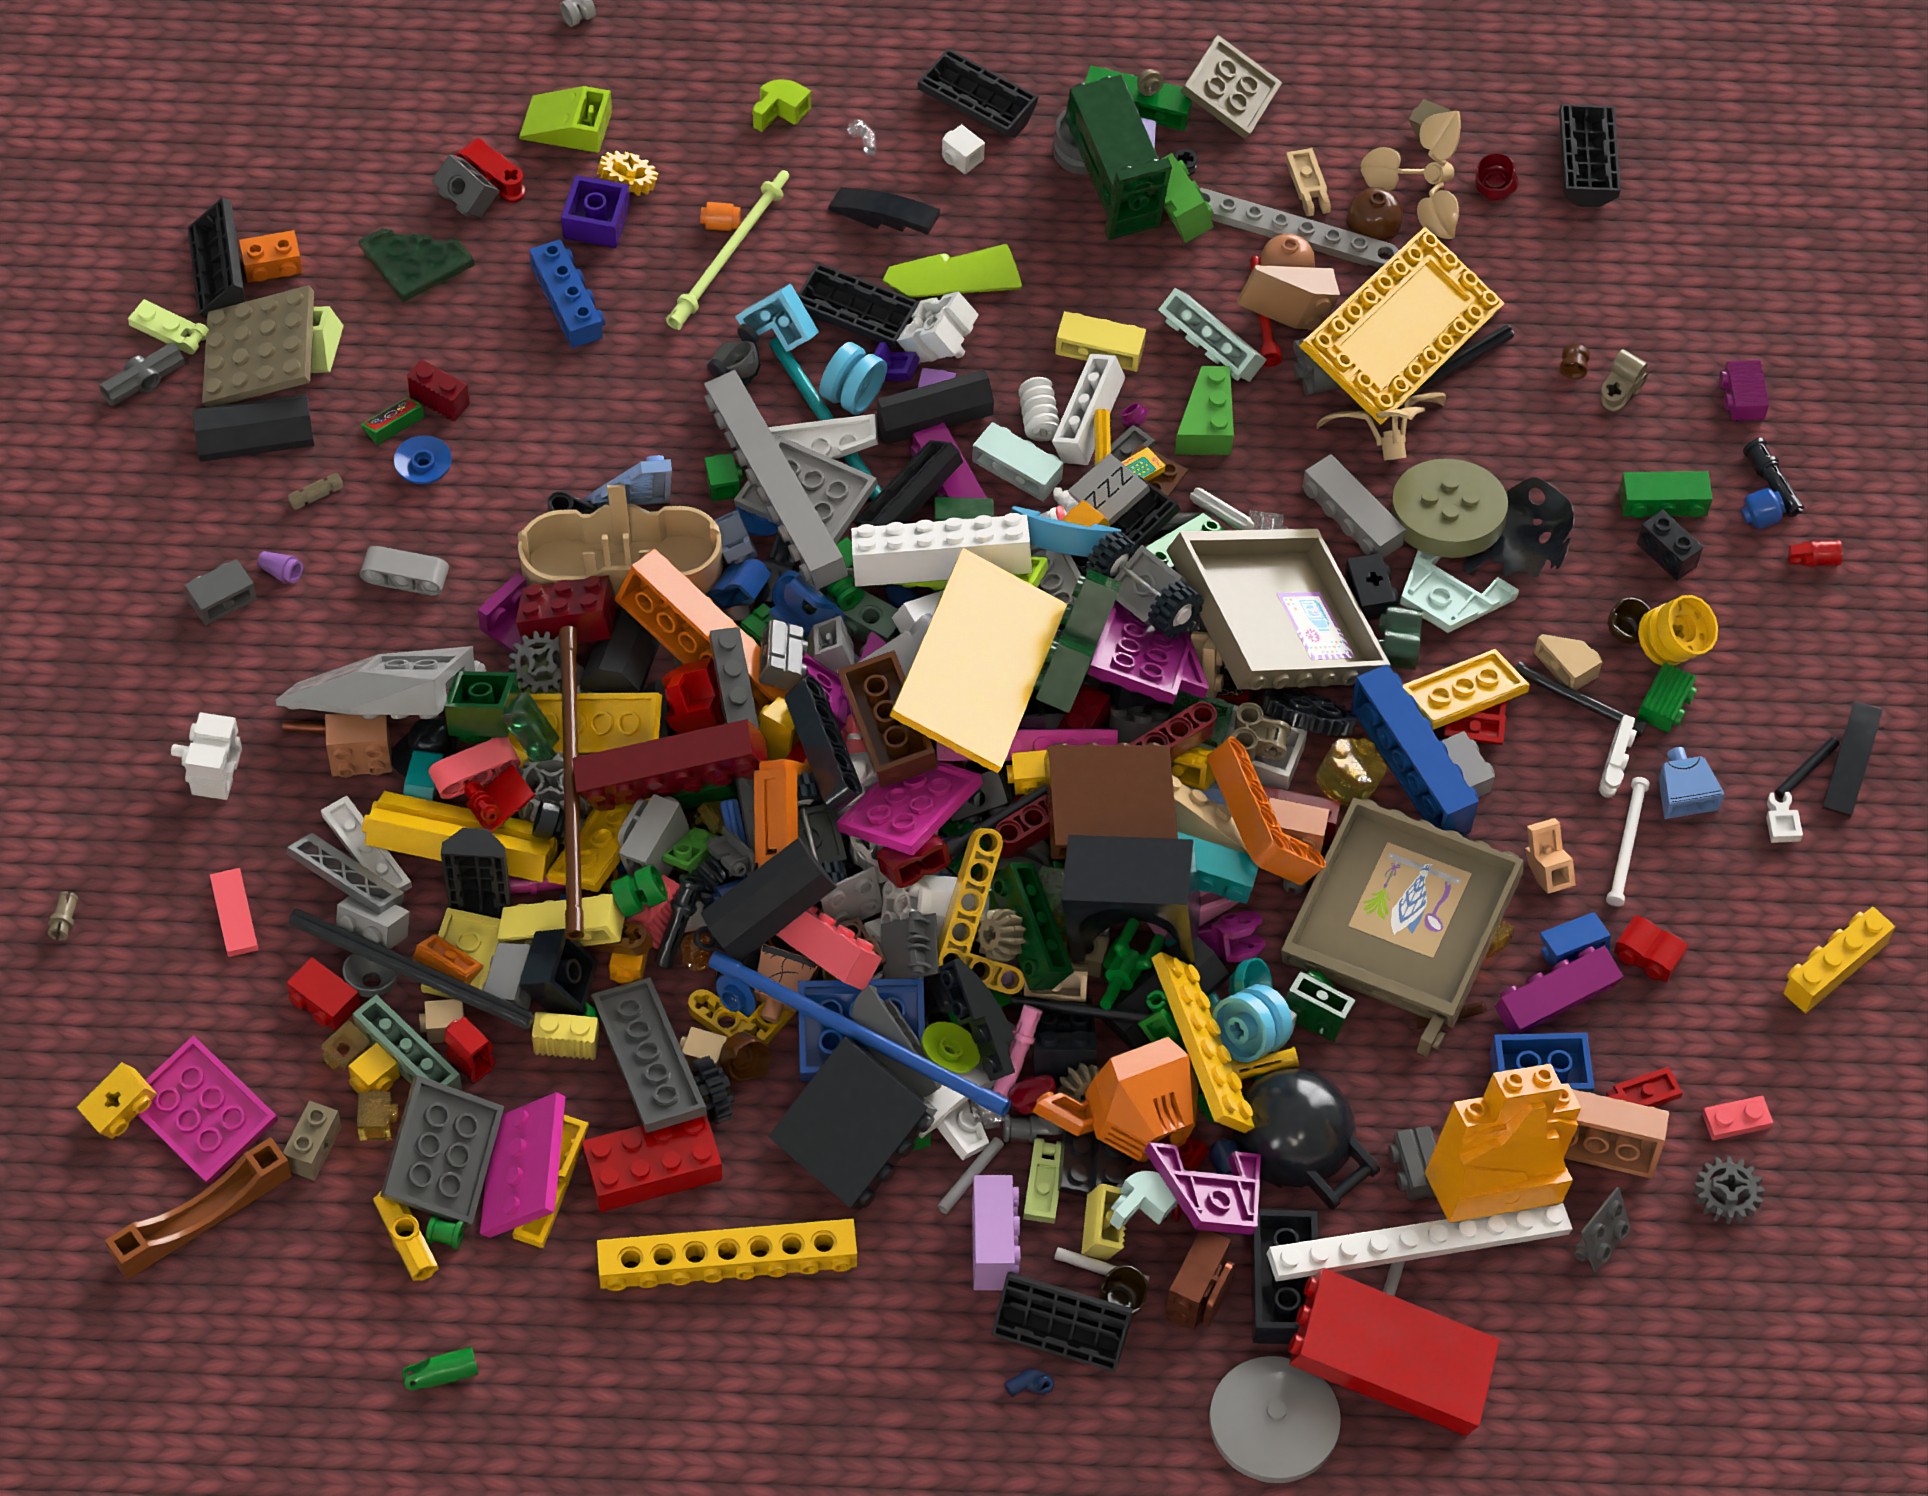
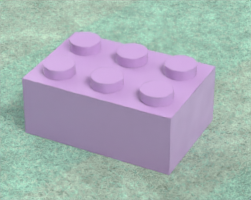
M974 1175L972 1195L973 1290H1003L1008 1272L1019 1275L1021 1258L1020 1246H1018V1236L1020 1235V1217L1018 1216L1019 1187H1013L1012 1175Z

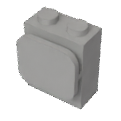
M653 794L649 801L640 798L634 804L618 834V843L621 848L619 855L629 876L634 877L636 870L649 864L654 865L661 876L662 874L667 877L669 876L673 868L661 861L662 855L690 831L681 804L676 799L669 796L663 798Z

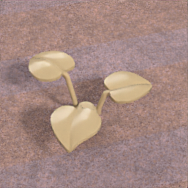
M1459 111L1433 114L1422 123L1420 142L1424 148L1430 149L1428 155L1436 161L1429 163L1425 169L1399 168L1401 161L1399 153L1388 147H1380L1370 151L1365 155L1360 165L1361 173L1370 188H1383L1390 192L1398 185V173L1424 174L1425 179L1430 184H1435V186L1429 191L1430 197L1423 198L1418 203V219L1423 228L1426 227L1436 237L1444 239L1455 238L1459 206L1456 197L1446 190H1437L1443 188L1444 184L1449 183L1454 177V168L1446 160L1455 153L1458 147L1461 130Z
M1434 392L1411 396L1403 403L1404 408L1377 413V418L1392 416L1393 430L1383 432V438H1381L1371 416L1366 411H1340L1329 414L1319 420L1317 429L1326 422L1339 417L1365 419L1376 438L1377 446L1382 445L1384 461L1407 458L1405 450L1407 419L1412 420L1417 413L1425 412V408L1410 406L1419 401L1434 402L1444 406L1446 395L1445 393ZM1399 416L1402 417L1401 430H1398Z

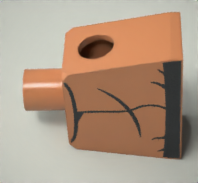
M762 945L758 973L797 993L798 981H815L819 974L820 966L811 959L773 946ZM757 989L754 990L756 1000L765 1003L760 1017L768 1022L778 1023L783 1009L792 1012L798 1011Z

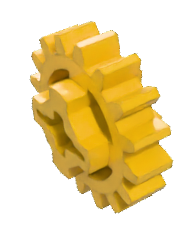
M615 151L614 155L607 152L605 157L602 156L597 170V174L600 175L599 179L628 184L629 192H634L637 196H640L641 192L649 194L650 190L653 191L658 175L657 172H654V166H648V160L641 161L639 155L628 152L621 155L618 151Z

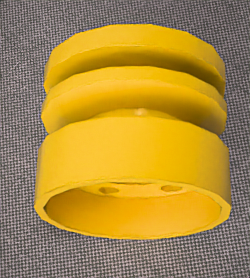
M1683 595L1645 613L1639 622L1638 635L1642 649L1646 656L1654 663L1662 666L1663 663L1667 662L1669 665L1676 666L1712 649L1717 641L1718 625L1716 616L1706 602L1693 595Z

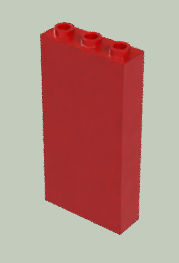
M1322 1268L1314 1277H1309L1304 1288V1294L1307 1295L1305 1305L1301 1306L1296 1318V1323L1300 1324L1298 1332L1293 1335L1288 1348V1352L1292 1353L1289 1362L1290 1366L1465 1436H1468L1479 1427L1500 1339L1325 1268Z

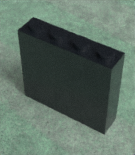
M844 1037L768 1137L847 1206L861 1210L873 1202L876 1197L875 1191L880 1184L887 1182L896 1171L894 1166L901 1157L905 1158L915 1147L914 1140L921 1132H926L935 1120L933 1116L938 1110L859 1042Z

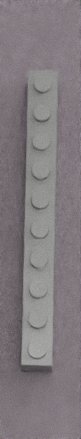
M736 370L704 383L708 395L703 397L709 411L715 410V421L720 430L725 429L727 431L724 435L729 447H736L737 450L734 452L740 466L746 465L748 468L745 470L747 478L752 486L757 484V495L762 504H768L769 507H766L772 523H779L780 526H777L783 542L789 541L791 544L788 546V549L795 562L800 560L801 565H799L805 581L811 580L815 589L818 590L847 577L848 572L842 554Z

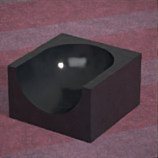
M1068 835L1061 901L1072 962H1085L1087 951L1098 935L1114 925L1127 922L1129 918H1134L1137 921L1151 923L1166 930L1178 943L1181 949L1182 961L1195 967L1201 898L1194 840Z

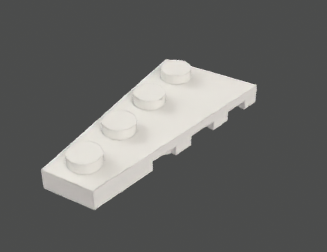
M875 414L768 427L775 440L781 436L834 460L878 445L877 418Z

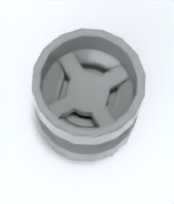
M565 0L560 2L561 13L570 27L578 25L582 19L589 20L596 17V9L592 0Z

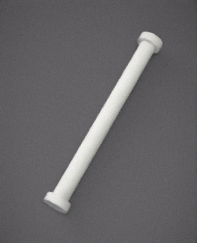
M1635 777L1631 783L1633 792L1612 889L1606 898V902L1612 906H1622L1625 902V896L1623 895L1644 794L1648 791L1650 782L1643 777Z

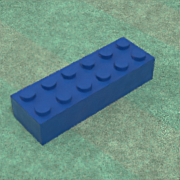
M1388 664L1358 676L1355 682L1350 709L1353 711V714L1357 715L1356 718H1358L1357 720L1421 818L1444 831L1453 830L1456 832L1461 831L1464 834L1470 833L1479 803L1478 794L1464 780L1460 766L1454 764L1448 756L1446 745L1437 739L1433 733L1430 721L1427 718H1423L1419 712L1414 697L1408 695L1403 688L1400 676L1397 673H1393Z

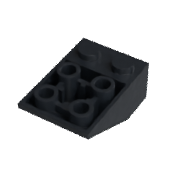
M1086 998V1002L1068 1001L1093 1005L1092 998ZM1043 1011L1033 1036L1035 1038L1032 1045L1033 1076L1050 1075L1054 1078V1081H1060V1077H1067L1069 1075L1068 1067L1076 1071L1080 1063L1085 1064L1086 1067L1091 1064L1097 1066L1094 1017Z

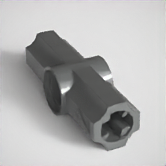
M169 343L146 358L135 356L125 364L122 372L99 384L100 392L110 406H115L138 391L149 393L159 385L162 377L185 364L184 357L174 343Z

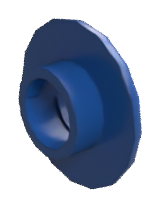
M726 975L719 977L716 981V990L722 1004L732 1012L739 1011L746 1017L752 1015L756 1009L757 1001L751 987Z

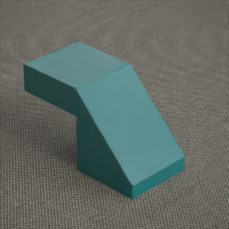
M413 750L404 783L403 795L435 801L436 786L428 771L435 762L444 758V754Z

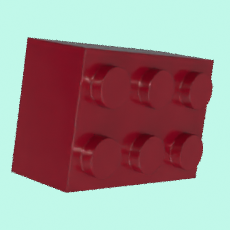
M609 575L590 576L585 579L572 581L561 580L557 583L533 584L523 587L516 618V625L521 640L524 635L530 640L533 639L535 631L538 632L539 638H544L545 633L550 632V639L554 640L559 636V629L564 626H572L577 629V643L611 639L617 602L614 600L615 595ZM538 646V647H534L533 649H539V648H544V647H543V646Z

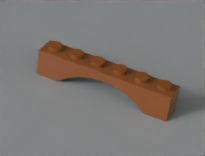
M271 1137L244 1153L220 1179L193 1199L162 1215L144 1221L133 1222L107 1238L105 1243L111 1259L126 1280L132 1278L290 1179L292 1175L288 1159Z

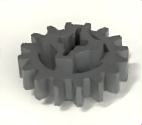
M537 631L534 632L533 639L531 640L526 635L522 636L523 645L518 643L513 645V649L517 654H509V661L514 663L508 666L509 672H516L517 681L522 682V692L529 687L532 689V694H537L538 690H542L543 694H548V689L551 688L558 693L559 683L562 684L561 667L559 669L558 665L553 662V659L557 654L561 661L559 636L551 640L550 632H546L544 638H539ZM538 646H543V647H544V648H539V649H533L534 647H538ZM521 659L528 665L526 674L521 669ZM546 659V667L541 665L535 670L536 662L541 663ZM548 679V681L538 682V680Z
M1731 1156L1727 1157L1725 1163H1722L1716 1157L1712 1165L1706 1162L1702 1172L1699 1171L1695 1181L1697 1183L1693 1189L1694 1193L1699 1194L1696 1203L1706 1205L1703 1211L1704 1214H1708L1711 1211L1715 1213L1714 1221L1716 1222L1722 1216L1725 1217L1726 1224H1730L1735 1217L1739 1223H1743L1746 1215L1750 1218L1754 1216L1756 1209H1759L1763 1201L1761 1198L1765 1189L1759 1186L1762 1177H1753L1752 1174L1755 1168L1753 1166L1747 1169L1744 1168L1743 1159H1740L1735 1164Z

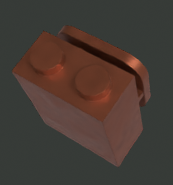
M1199 1231L1169 1290L1165 1317L1169 1318L1176 1326L1189 1327L1194 1330L1200 1317L1203 1316L1204 1326L1210 1327L1232 1281L1235 1263L1227 1262L1231 1239L1213 1231Z

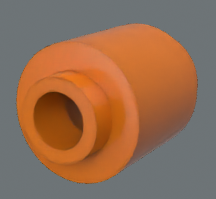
M707 202V207L701 208L700 223L705 224L706 230L732 231L740 226L741 207H734V204Z

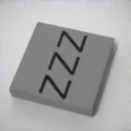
M1111 453L1068 490L1069 495L1078 503L1085 500L1103 514L1110 526L1150 491L1149 486Z

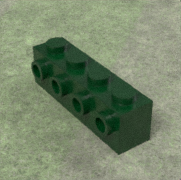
M1009 863L993 877L991 882L993 894L999 909H1010L1015 911L1017 916L1022 917L1021 927L1026 928L1023 933V938L1026 942L1021 944L1022 953L1016 956L1029 990H1053L1074 972L1034 863Z

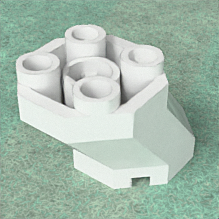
M924 875L918 882L905 888H897L888 880L882 889L883 906L880 925L906 919L909 917V912L912 911L921 912V916L936 913L938 940L957 877ZM970 893L965 894L961 899V905L964 910H969L974 905V898ZM987 895L981 917L985 916L989 910V895ZM958 923L953 927L952 935L955 940H960L965 934V928L961 923Z

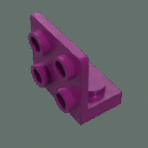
M518 572L478 609L480 630L515 654L517 653L513 649V645L515 643L523 645L516 625V618L522 589L527 587L526 578Z

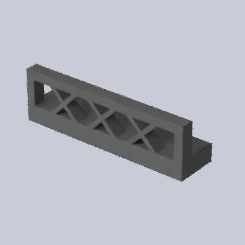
M311 833L287 847L286 854L377 914H381L394 905L402 907L403 891L315 834ZM370 895H375L384 900L379 902Z

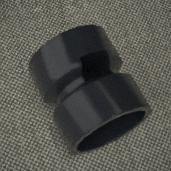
M542 798L535 816L532 836L546 840L556 837L557 843L565 845L564 808H561L560 802ZM580 808V833L585 816V809Z

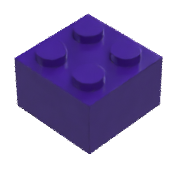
M575 175L561 216L563 238L617 248L630 209L629 185Z

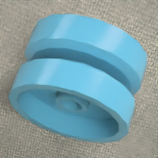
M847 342L838 349L828 363L820 382L819 393L823 398L834 404L841 402V407L849 413L860 415L867 410L878 395L887 373V363L874 354L866 355L865 350L853 342Z
M1255 984L1221 1000L1214 1008L1212 1016L1221 1029L1219 1036L1222 1044L1228 1049L1231 1058L1239 1062L1249 1063L1284 1046L1290 1039L1293 1028L1292 1015L1286 1001L1276 990L1267 985Z

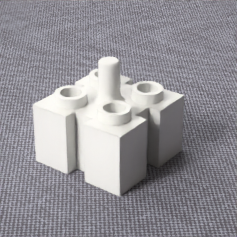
M959 291L943 295L941 300H938L936 297L922 300L911 316L913 319L912 323L905 326L897 342L906 352L917 353L920 358L918 364L928 361L933 362L938 358L955 356L956 358H961L965 354V350L961 346L964 341L963 337L972 331L973 324L979 314Z
M200 712L197 723H193L190 729L189 738L193 743H190V746L172 745L171 755L182 757V766L186 768L185 780L189 782L192 795L223 800L228 799L233 782L234 769H237L242 752L240 737H236L238 733L236 718Z

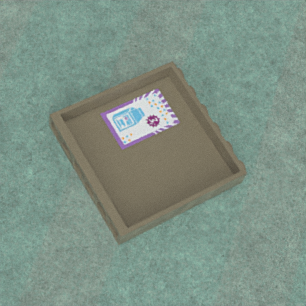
M1318 529L1181 531L1166 550L1178 574L1186 579L1185 583L1202 596L1203 604L1201 606L1203 609L1198 613L1238 690L1281 689L1284 687L1304 688L1307 686L1327 687L1330 685L1349 686L1355 684L1356 678L1362 674L1386 664L1390 666L1384 651Z

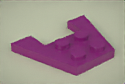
M1149 1142L1144 1151L1195 1229L1253 1234L1258 1224L1260 1154L1232 1152L1228 1161L1233 1175L1186 1171L1183 1168L1176 1145Z

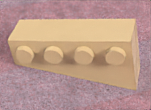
M1172 775L1177 832L1248 854L1228 806L1215 803L1208 799L1203 792L1197 789L1192 790Z

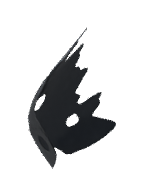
M1537 477L1526 479L1506 492L1508 497L1506 524L1502 535L1493 544L1494 548L1487 553L1480 552L1466 556L1463 568L1469 574L1484 561L1493 558V563L1503 562L1504 577L1509 576L1513 572H1520L1523 569H1526L1528 574H1533V577H1537L1547 560L1551 561V569L1555 565L1556 569H1559L1564 561L1571 538H1568L1563 542L1570 533L1574 523V511L1571 502L1556 488ZM1532 488L1542 490L1545 495L1543 504L1536 505L1530 501L1529 491ZM1534 519L1542 520L1541 525H1534ZM1551 532V536L1546 543L1539 541V537L1543 533Z

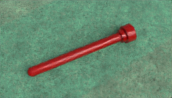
M1253 256L1250 259L1251 271L1255 265H1261L1260 257ZM1258 313L1263 341L1259 354L1267 359L1263 366L1273 367L1282 361L1281 348L1274 342L1270 318Z

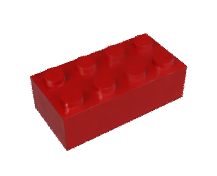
M707 1115L648 1133L645 1132L643 1125L582 1141L583 1158L600 1213L722 1180V1162Z

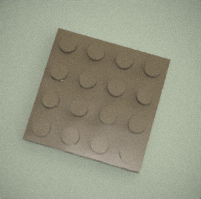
M310 285L208 312L207 328L209 331L206 334L202 403L206 408L221 406L310 383L314 290Z

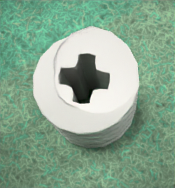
M1043 377L1030 378L1023 382L1018 389L1023 424L1025 425L1024 431L1027 437L1035 441L1053 440L1059 426L1058 410L1055 407V392L1051 388L1053 383L1051 380Z

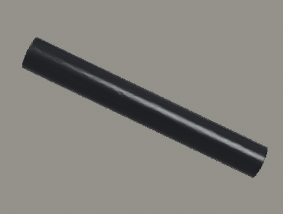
M1835 737L1829 738L1775 790L1776 796L1783 799L1785 792L1790 793L1840 745L1839 741Z

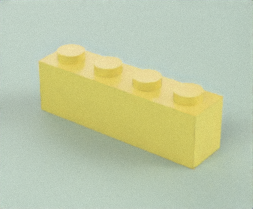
M599 894L598 896L582 898L584 937L578 941L583 946L620 942L625 915L618 907L614 895ZM547 900L543 903L503 907L497 940L500 943L531 944L535 931L564 929L566 900Z

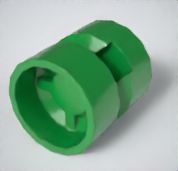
M652 864L636 870L634 877L625 875L611 882L615 901L627 918L643 912L645 905L654 907L668 900L665 884L658 870Z

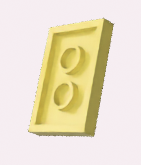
M447 908L438 936L484 965L483 969L470 983V985L482 990L490 971L491 958L495 954L497 944L500 943L497 940L501 919ZM421 984V991L423 993L456 999Z

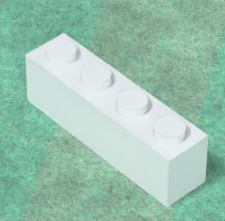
M1089 355L1052 440L1061 461L1064 463L1088 465L1095 449L1094 412L1097 409H1107L1111 412L1125 380V375L1114 355Z

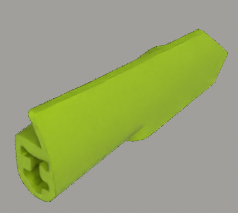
M1007 244L951 258L948 254H937L890 266L883 278V283L909 298L946 295L958 291L962 294L1020 290L1022 287L1015 261Z

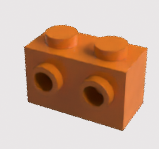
M295 230L239 240L247 283L303 273Z

